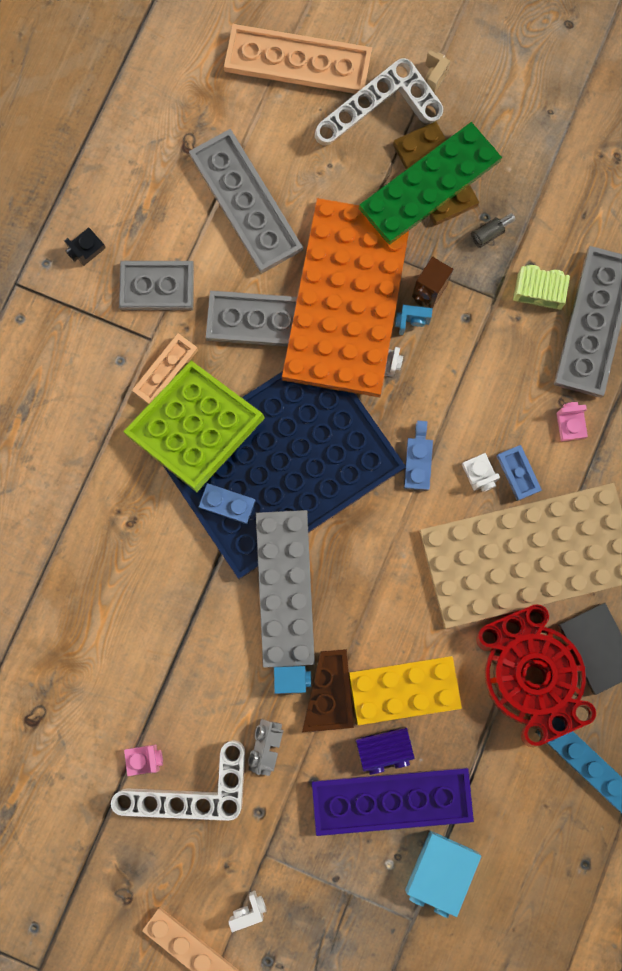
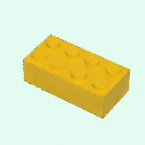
M453 656L349 672L357 725L462 709Z

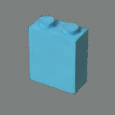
M429 830L405 889L407 895L410 896L409 900L423 907L427 903L435 907L434 912L448 918L450 914L457 917L482 856L471 848Z

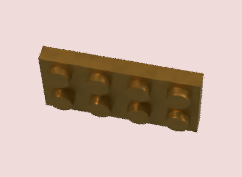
M437 121L395 139L393 146L407 170L445 142L446 138ZM469 185L431 213L430 217L436 226L478 207L479 201Z

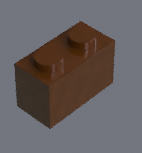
M432 256L416 281L412 294L415 302L422 307L434 308L448 286L454 269Z

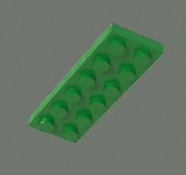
M470 122L359 205V210L390 245L501 162L502 156L477 127Z

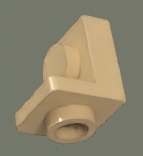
M430 50L426 59V66L430 69L425 80L435 94L448 74L450 60L445 55Z

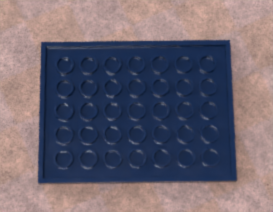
M282 371L242 397L263 413L265 419L198 492L194 491L164 467L239 580L258 568L256 513L307 510L308 533H310L406 468V465L355 393L283 381ZM207 483L255 499L256 501L248 524L200 509L199 505Z

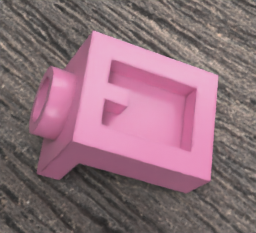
M578 402L566 403L556 413L561 442L586 439L588 437L584 412L587 410L586 405H578Z
M156 744L124 750L127 776L157 773L160 771L159 766L163 765L162 751L157 750Z

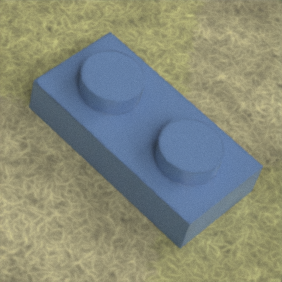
M521 445L497 455L517 501L542 491Z
M207 483L199 508L248 524L256 500Z

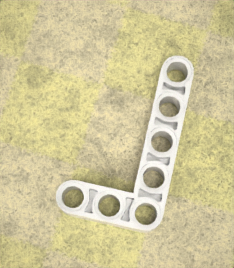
M401 58L322 120L315 130V139L321 145L333 143L397 90L424 124L428 125L437 121L443 114V106L414 64L406 58ZM404 67L407 71V77H399L396 73V68ZM378 82H385L388 85L389 90L387 93H382L378 90ZM416 86L420 88L421 97H414L411 94V87ZM366 97L370 102V106L362 108L358 104V98ZM426 106H431L435 109V117L431 118L426 115ZM347 112L351 116V122L342 123L339 119V113ZM323 127L330 128L332 137L329 139L323 138L320 134V129Z
M236 740L228 741L221 748L218 792L127 788L122 789L112 797L111 808L113 812L121 816L234 820L240 814L243 803L245 748L242 743ZM236 746L240 751L239 758L236 760L229 759L226 755L227 747ZM227 773L237 775L239 781L236 786L231 787L225 783L224 777ZM121 795H126L130 798V808L125 809L120 806L119 797ZM152 796L157 800L158 805L155 810H150L145 806L146 797ZM172 798L182 799L184 802L183 810L176 811L171 807ZM199 799L209 801L211 807L208 812H201L197 808V801ZM233 800L237 805L236 812L227 813L224 811L223 802Z

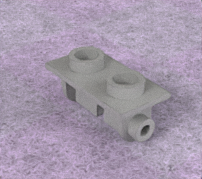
M261 719L260 724L256 727V742L254 750L249 755L248 764L250 766L249 770L257 775L270 776L271 771H274L278 753L269 750L270 746L280 747L284 731L281 729V723Z

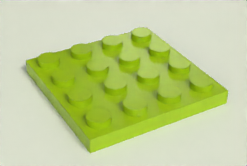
M191 360L123 432L194 491L198 492L265 417L263 413Z

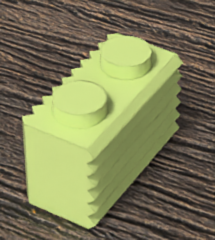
M536 265L522 266L517 275L513 301L561 310L566 302L570 276L564 275V272L561 270L545 271L540 270V267Z

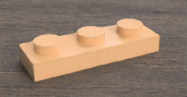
M178 333L133 388L132 392L147 404H150L197 353L198 348Z

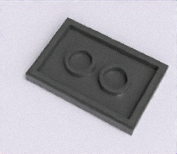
M602 603L558 625L562 634L575 645L580 653L585 666L586 681L593 695H597L622 682V634L606 603Z

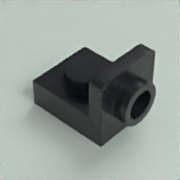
M89 227L74 240L70 241L69 238L64 240L68 247L65 252L74 262L79 260L83 266L106 248L104 243Z

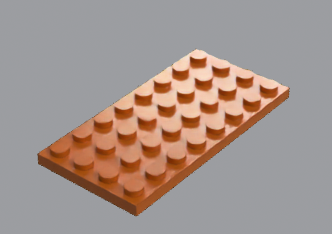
M317 198L282 373L283 381L381 397L409 231L389 245L359 210V205Z

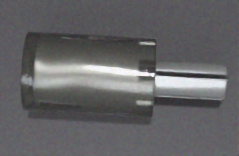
M510 213L501 220L495 217L471 232V238L475 245L481 248L505 233V227L515 221V216Z

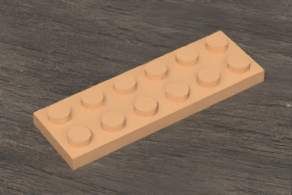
M233 24L224 72L356 94L366 86L372 47Z

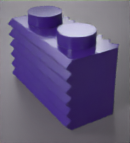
M407 727L355 739L362 769L364 772L369 771V775L382 773L385 771V766L393 764L395 769L409 766V760L415 759Z

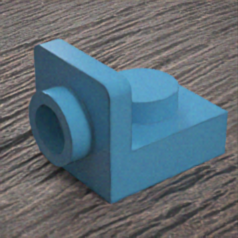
M403 305L401 313H396L395 327H399L398 335H404L406 322H410L412 326L423 327L425 324L429 325L433 308Z

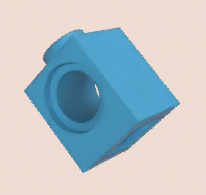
M305 666L274 667L275 694L306 693V687H311V671H305Z

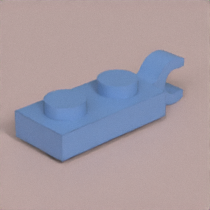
M417 421L415 439H407L404 489L430 490L433 440H426L427 421Z

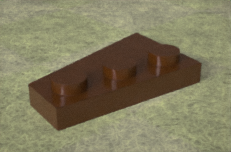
M347 649L321 651L302 733L354 728Z

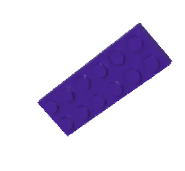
M467 767L312 781L316 836L474 822L469 769Z

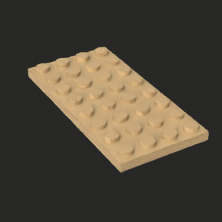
M614 483L419 531L445 629L520 611L535 604L544 605L622 585V508Z

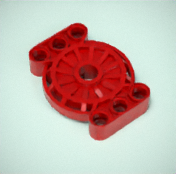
M539 604L529 606L481 628L476 638L479 648L490 652L485 667V684L490 698L505 716L517 723L525 724L521 731V739L526 746L532 748L592 723L596 718V709L593 704L581 700L586 684V672L582 657L568 638L551 628L545 627L549 620V612L544 606ZM536 612L540 614L542 623H533L529 617L530 613ZM508 622L517 624L519 628L517 634L508 632L506 629ZM491 632L495 636V643L487 644L483 640V633ZM491 663L495 664L493 678H490ZM529 667H537L543 673L541 685L533 684L529 680L526 681L525 676H527L526 673ZM578 673L580 678L579 688L576 687L578 681ZM492 685H495L496 692L501 699L500 701L495 695ZM505 704L512 711L516 712L517 716L508 711L503 705ZM578 707L586 709L588 713L586 721H582L577 717L576 710ZM554 717H558L564 722L563 731L560 732L553 728L552 720ZM530 728L539 730L541 737L538 742H533L529 739L528 730Z

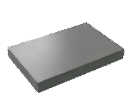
M120 261V310H193L194 261Z

